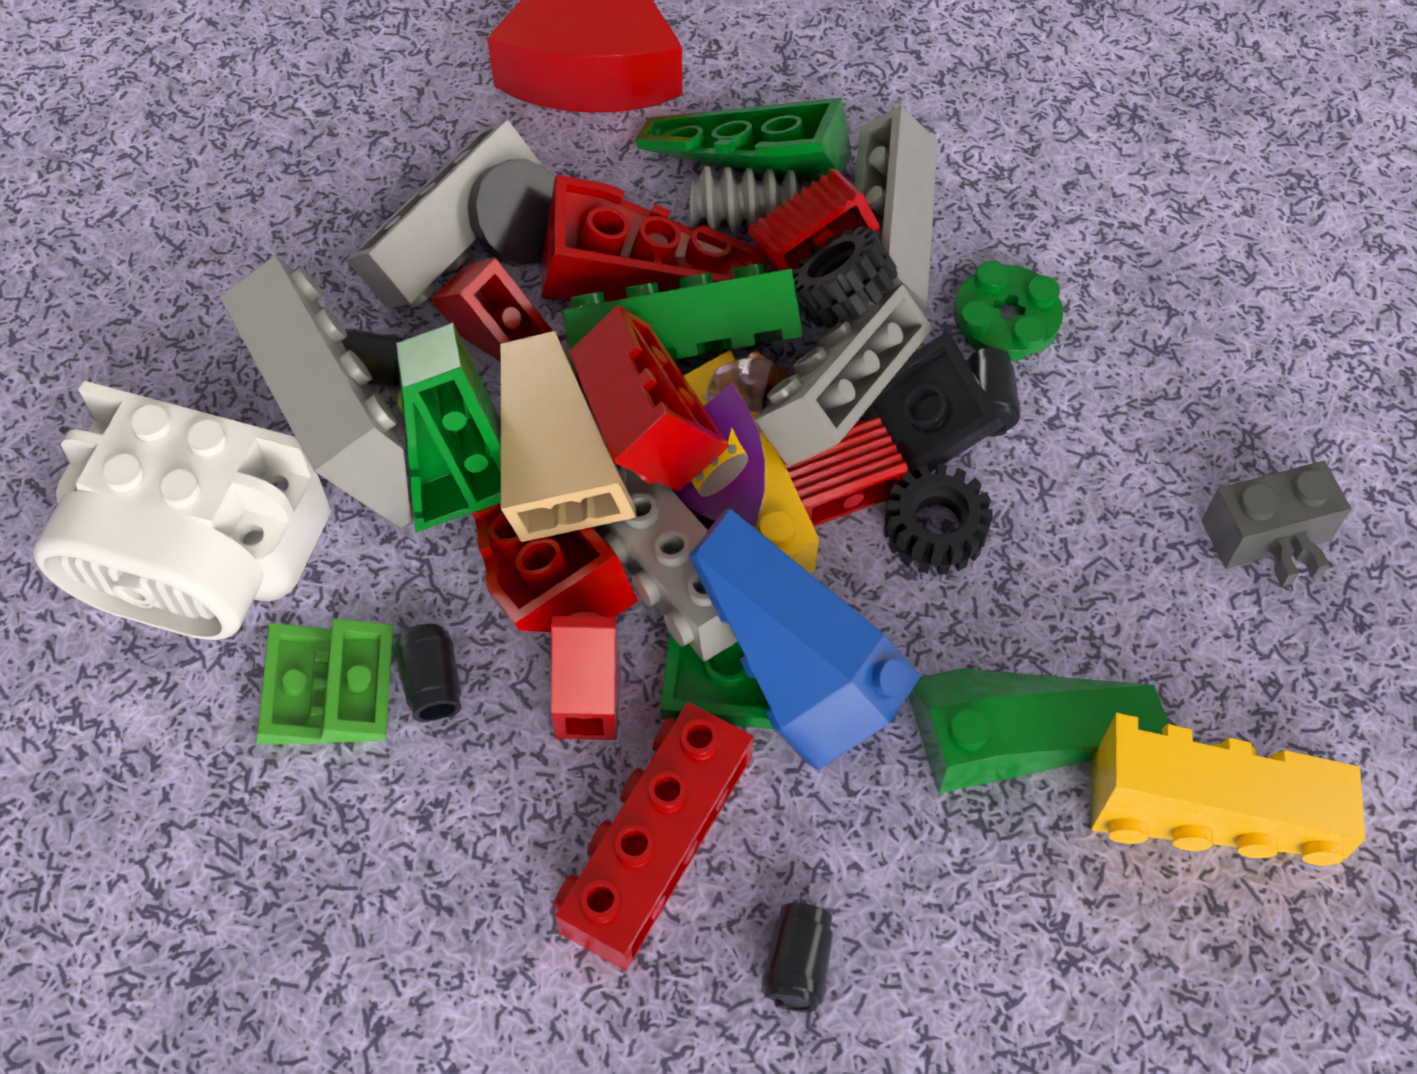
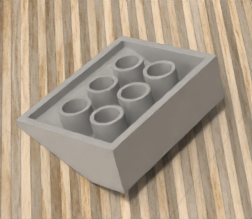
M274 255L220 296L224 307L313 470L399 528L412 523L404 449L392 430V427L398 423L395 415L377 394L372 395L366 383L372 380V376L354 352L351 350L346 351L341 341L347 337V333L338 319L327 308L322 309L317 299L323 296V292L314 278L303 267H299L294 271L279 257Z

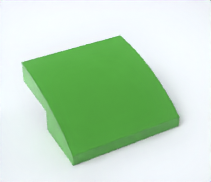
M335 618L332 620L330 629L269 623L256 744L373 742L385 740L387 734L394 624Z

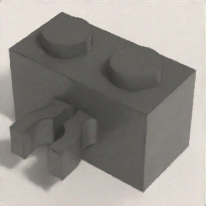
M1323 460L1218 488L1201 522L1225 569L1274 556V572L1281 587L1292 584L1299 574L1297 567L1292 561V555L1296 561L1306 565L1311 578L1323 576L1330 564L1317 544L1332 540L1352 508L1326 461Z

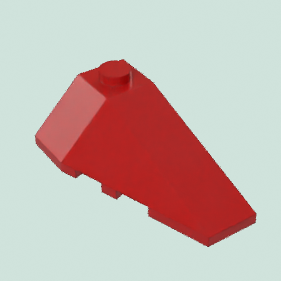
M556 174L542 255L541 297L571 301V297L603 292L605 302L626 299V287L657 282L659 292L681 289L679 278L711 273L713 283L734 279L733 268L763 263L761 252L752 245L705 225L692 229L669 219L671 211L654 204L650 211L623 199L625 191L612 185Z
M501 503L472 513L478 532L477 544L486 569V575L484 576L487 590L519 631L551 633L552 616H570L577 612H592L602 617H616L638 602L617 554L592 527L521 542L501 510Z

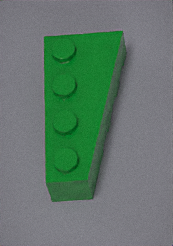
M765 263L733 268L734 279L713 283L711 273L679 278L681 289L659 292L657 282L626 287L627 298L605 302L603 292L571 297L572 308L561 310L568 354L617 305L649 323L672 359L696 356L711 350L719 351L753 346L761 343V341L771 339L787 340L803 337L792 269L766 273ZM569 354L570 362H571V364H572V366H573V368H574V371H575L576 375H578L577 372H576V369H575V367H574V364H573V362H572V359H571V357H570V354Z

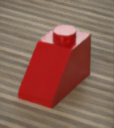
M496 258L465 265L430 299L449 324H454L460 337L500 362V344L553 332L548 323Z

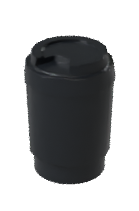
M345 329L347 337L341 342L346 351L351 350L370 372L372 380L367 384L397 387L400 384L396 343L404 341L402 337L357 329Z
M984 348L971 354L967 363L1005 425L989 435V437L1002 436L1007 434V430L1012 429L1020 419L1021 408L1015 370L1011 364V357L1007 352L998 348Z
M421 624L404 630L398 635L394 646L406 703L411 708L413 719L422 723L454 716L462 708L460 702L462 692L454 654V644L448 631H445L442 626L437 624Z
M788 903L781 907L779 919L776 920L765 970L761 980V991L765 998L775 1001V1007L795 1012H812L823 1002L826 993V981L833 938L831 931L833 917L828 911L804 903Z

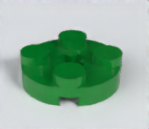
M998 261L984 262L978 266L976 273L968 277L961 285L954 306V321L957 328L959 325L960 331L967 337L966 342L974 350L998 348L1007 352L1011 357V361L1025 359L1026 355L1034 354L1039 350L1042 352L1049 348L1059 333L1063 319V305L1059 298V284L1052 277L1040 275L1024 267L1003 265ZM1011 305L1016 307V311L1022 313V315L1014 314L1011 320L1001 318V310L996 307Z

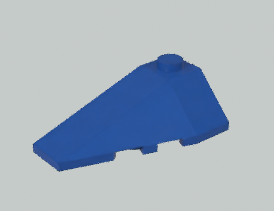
M731 509L723 510L689 554V558L720 621L730 625L745 655L740 661L748 678H756L770 706L765 712L773 729L808 765L820 770L892 721L921 675L880 630Z

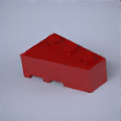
M617 305L569 351L578 374L577 379L584 389L612 461L636 472L646 483L652 485L658 482L679 492L730 447L650 324Z

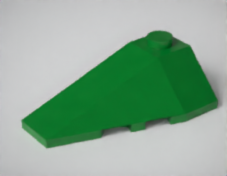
M961 668L920 677L908 695L939 794L1091 761L1116 713L1138 717L1139 730L1161 735L1162 728L1169 724L1155 686L1148 684Z

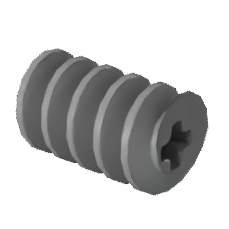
M704 166L698 181L693 180L692 177L690 228L696 229L699 227L703 218H706L710 228L719 231L723 219H727L731 234L739 233L744 220H748L749 225H757L758 219L766 218L767 212H775L776 205L783 206L785 199H793L794 193H797V180L794 171L787 170L781 185H779L773 170L766 169L761 183L758 184L752 169L745 168L740 182L737 183L735 182L731 167H724L719 182L714 181L710 166Z

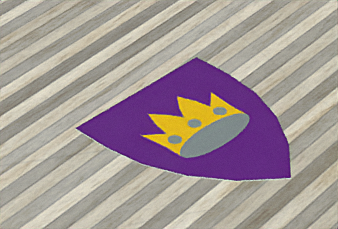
M731 383L704 406L730 447L679 492L671 490L687 507L701 516L716 521L723 510L731 509L752 527H757L765 494V456L759 429L748 406L733 383Z

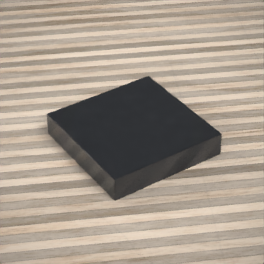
M947 331L915 351L864 412L868 420L877 416L881 418L882 425L886 426L887 434L891 435L892 443L896 444L897 451L901 453L902 460L906 462L908 471L914 478L917 467L927 465L929 473L936 470L937 464L947 463L1005 426L956 342Z

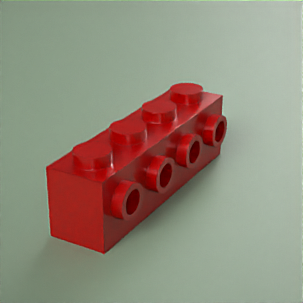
M689 702L686 703L676 720L668 717L664 721L653 742L652 750L656 753L645 771L638 767L630 775L620 797V801L624 805L613 823L604 820L595 831L587 849V854L591 856L579 877L574 874L569 875L556 895L553 909L557 911L555 918L559 934L622 970H628L750 763L753 753V735Z

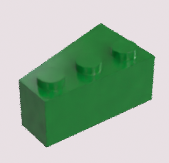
M451 323L396 343L415 533L501 503V420L454 324Z

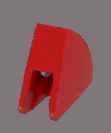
M521 0L487 38L494 87L518 100L537 106L563 111L611 113L653 107L683 95L682 46L653 0Z

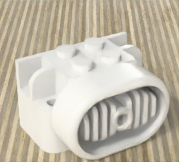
M83 381L78 390L95 420L89 431L70 430L61 443L70 464L60 479L56 490L58 505L33 549L35 562L42 573L63 591L94 608L160 629L205 640H220L234 635L241 627L254 599L258 601H273L281 599L290 593L297 584L331 513V508L318 473L313 470L296 437ZM279 481L288 484V488L282 490L272 484Z

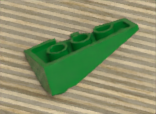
M842 97L648 118L635 139L638 149L722 167H731V169L744 171L745 168H751L753 173L764 175L766 169H772L775 178L784 179L787 170H793L797 181L809 180L811 183L812 181L819 182L821 175H828L830 168L837 169L844 175L852 156Z

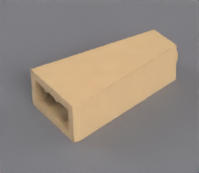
M553 331L500 344L501 510L521 542L636 518L635 505L616 463L611 459L590 404L556 332Z

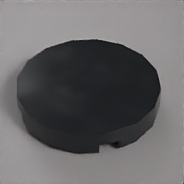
M508 159L489 168L472 186L468 203L471 229L476 239L481 238L483 244L489 249L486 252L502 263L516 267L535 265L542 262L555 177L544 166L527 159Z

